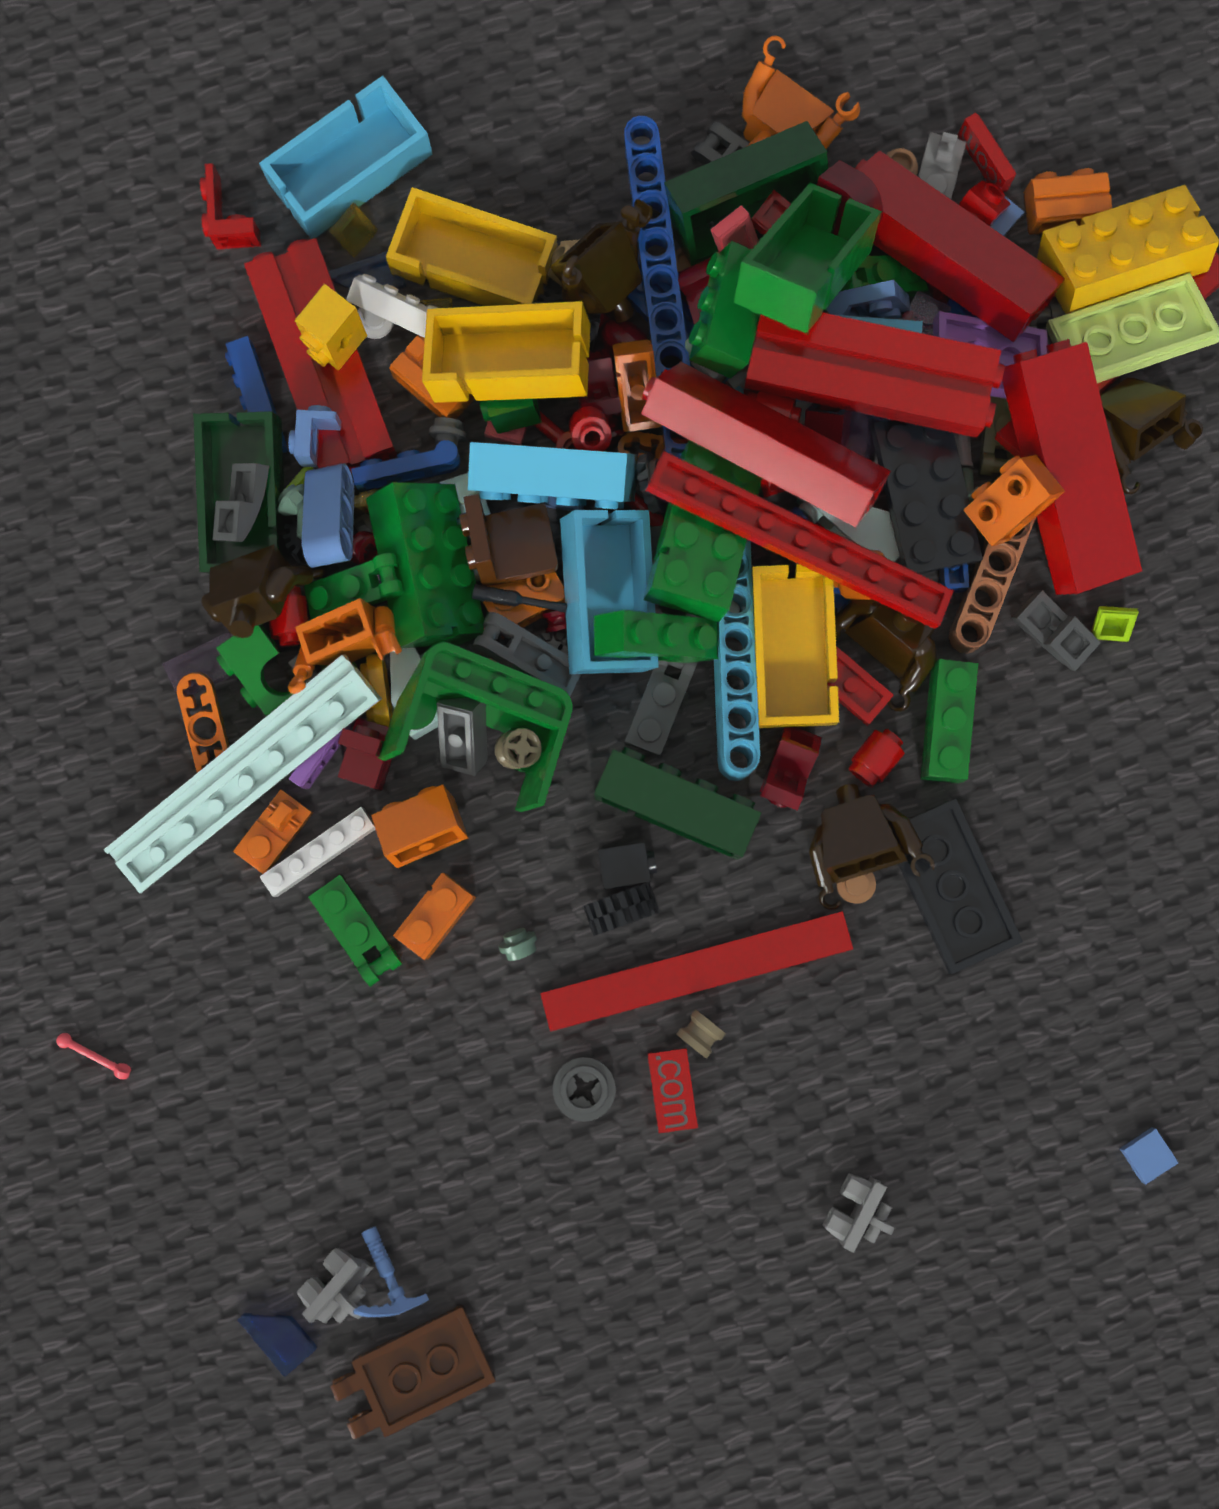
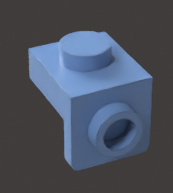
M321 405L309 406L308 410H296L295 430H290L288 446L290 454H294L301 467L317 466L319 430H341L342 422L338 414L332 411L331 408Z

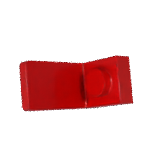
M206 163L205 177L200 178L202 199L207 201V213H202V228L205 237H210L216 249L260 247L261 232L253 217L248 218L247 216L236 214L230 215L226 219L222 218L221 178L214 164Z

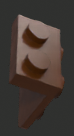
M479 494L463 497L466 513L459 514L464 537L470 536L472 543L470 546H465L469 569H477L482 585L502 584L553 573L558 569L549 516L545 505L536 504L485 515Z

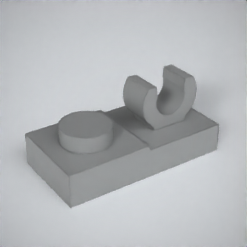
M930 132L918 177L951 199L966 142L958 140V135L943 132L942 135Z

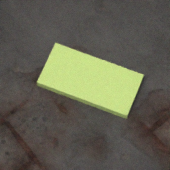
M1191 273L1050 319L1045 327L1053 343L1070 339L1071 346L1084 342L1088 343L1097 383L1219 343V326Z

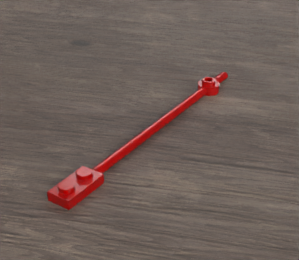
M540 411L542 423L535 424L534 426L555 443L556 448L570 449L575 447L570 431L564 432ZM636 492L635 501L624 502L632 510H649L647 504L644 503V499ZM649 510L650 525L652 527L663 525L665 517L662 514H653ZM836 646L837 680L833 683H827V690L829 687L838 686V702L868 726L894 694Z

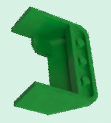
M442 642L429 648L424 653L396 703L378 759L387 761L404 753L411 729H422L433 721L439 700L472 698L486 704L487 727L503 733L526 728L538 736L541 742L539 759L529 767L515 769L526 773L515 810L525 812L544 806L572 714L573 705L568 693L557 686L451 643ZM511 750L515 757H517V754L514 752V750Z

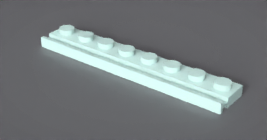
M346 654L341 655L310 680L301 692L293 694L113 841L104 851L107 854H111L116 860L115 864L137 891L142 893L382 698L361 672L349 661V657Z

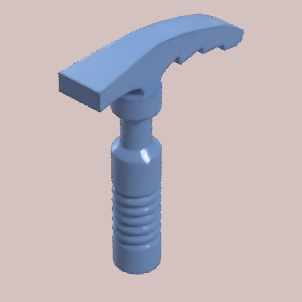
M376 1226L361 1233L374 1259L373 1261L380 1277L385 1279L390 1292L387 1294L391 1305L388 1303L381 1307L377 1305L371 1307L362 1305L354 1309L353 1313L364 1317H388L401 1314L429 1300L427 1294L415 1298H406L404 1296V1289L402 1286H398L394 1276V1266L390 1257H388V1253H386L387 1250L383 1246V1242H381L382 1239Z

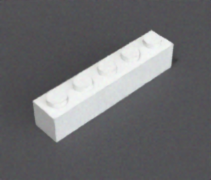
M368 274L358 275L353 279L346 298L348 302L424 338L427 309L438 308L433 305L427 307L421 304L420 299L415 296H404L398 293V289L388 284L383 286L376 282V278Z
M363 807L358 808L259 876L273 897L280 896L376 830L373 820Z

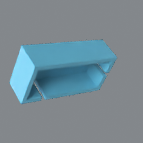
M383 75L355 95L361 116L364 119L362 122H358L354 106L348 99L259 162L269 185L285 206L290 209L292 215L310 239L318 237L433 155L428 133Z
M470 442L467 490L479 491L480 499L511 500V494H518L517 502L548 503L550 496L556 497V505L586 506V499L595 500V508L624 509V502L635 501L638 455Z
M573 510L560 519L565 603H567L566 629L569 674L645 672L658 668V656L632 658L594 656V615L621 610L655 613V604L643 600L653 566L649 510H615L608 514V510Z

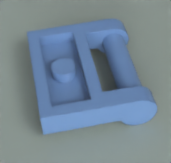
M894 280L840 291L826 308L830 314L838 316L899 319L901 317L900 313L911 311L909 295Z

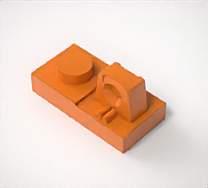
M280 789L233 852L264 874L274 866L313 812Z

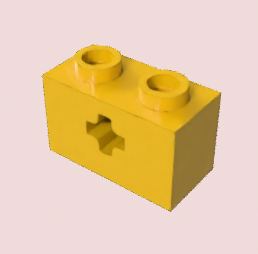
M326 284L320 288L294 320L302 334L299 339L308 347L306 351L308 355L323 367L329 363L338 371L367 337L356 307Z

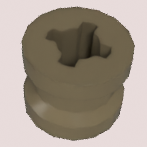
M526 728L507 731L501 734L496 741L494 747L495 756L498 762L508 769L526 768L535 764L539 759L541 742L533 731ZM511 750H514V752L517 754V757H515Z
M696 1009L691 1014V1022L687 1027H681L676 1033L706 1059L712 1053L711 1046L714 1042L722 1040L726 1035L723 1030Z

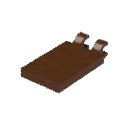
M460 1305L354 1357L351 1362L355 1371L332 1380L333 1384L330 1387L336 1401H340L361 1389L366 1394L371 1409L349 1417V1422L347 1423L354 1440L379 1426L385 1438L495 1383L496 1379L463 1305Z

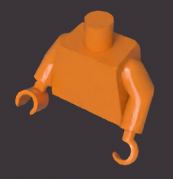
M779 36L767 38L763 45L765 59L763 62L758 61L743 93L742 117L747 123L743 135L750 142L747 146L808 121L825 149H827L843 130L841 126L843 122L853 121L859 116V102L854 105L852 110L843 111L842 107L849 101L851 96L849 92L842 93L836 100L837 113L832 118L833 109L778 69L775 71V68L772 67L775 57L769 53L768 46L773 40L779 41L783 49H785L786 44Z
M359 598L296 626L295 629L301 647L293 668L295 676L291 679L288 690L292 694L301 692L306 687L304 681L312 677L315 665H330L343 654L349 657L351 663L377 652L380 660H383L384 656L392 651L399 654L402 649L395 636V618L392 610L386 606L375 608Z

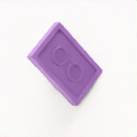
M939 311L933 319V336L1001 350L999 364H1004L1005 366L1014 364L1013 355L1036 349L1038 356L1047 354V330L1028 327L1015 342H1012L976 317ZM1002 381L999 389L992 388L990 396L1007 399Z

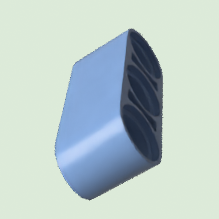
M345 463L308 470L305 473L302 522V549L305 560L311 568L350 561L353 555L354 482L351 471Z

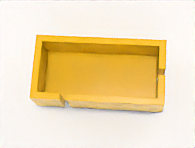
M1182 185L1084 217L1081 220L1080 226L1077 225L1076 221H1072L1043 231L1037 259L1065 278L1055 296L1065 314L1187 273H1191L1193 277L1208 272L1219 245V239L1205 216L1198 217L1200 208L1187 187Z
M412 187L386 254V259L391 274L421 285H424L425 280L428 279L430 288L483 306L533 304L535 300L537 301V297L544 293L543 284L547 285L549 276L547 274L552 264V255L557 248V236Z
M583 302L427 309L422 382L434 403L468 401L469 394H473L476 401L587 397L589 363L586 357H589L591 325Z
M796 564L795 578L788 579V565L752 566L759 728L837 725L839 723L838 686L829 687L827 690V683H833L837 680L833 580L800 564Z

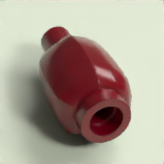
M601 313L599 325L601 343L604 348L608 349L609 354L613 358L614 344L647 340L646 335L628 320L622 323H615L613 318L611 319L605 313Z

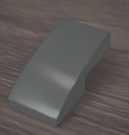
M258 463L232 464L229 501H216L213 540L244 541L257 518L263 501L268 479V465Z
M1036 590L1011 618L1053 657L1072 671H1076L1101 643L1075 616H1067L1043 590Z

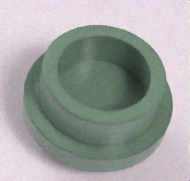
M518 928L506 933L503 936L504 941L498 946L500 953L505 954L508 961H515L527 957L537 950L534 943L537 937L535 932H526L525 928Z

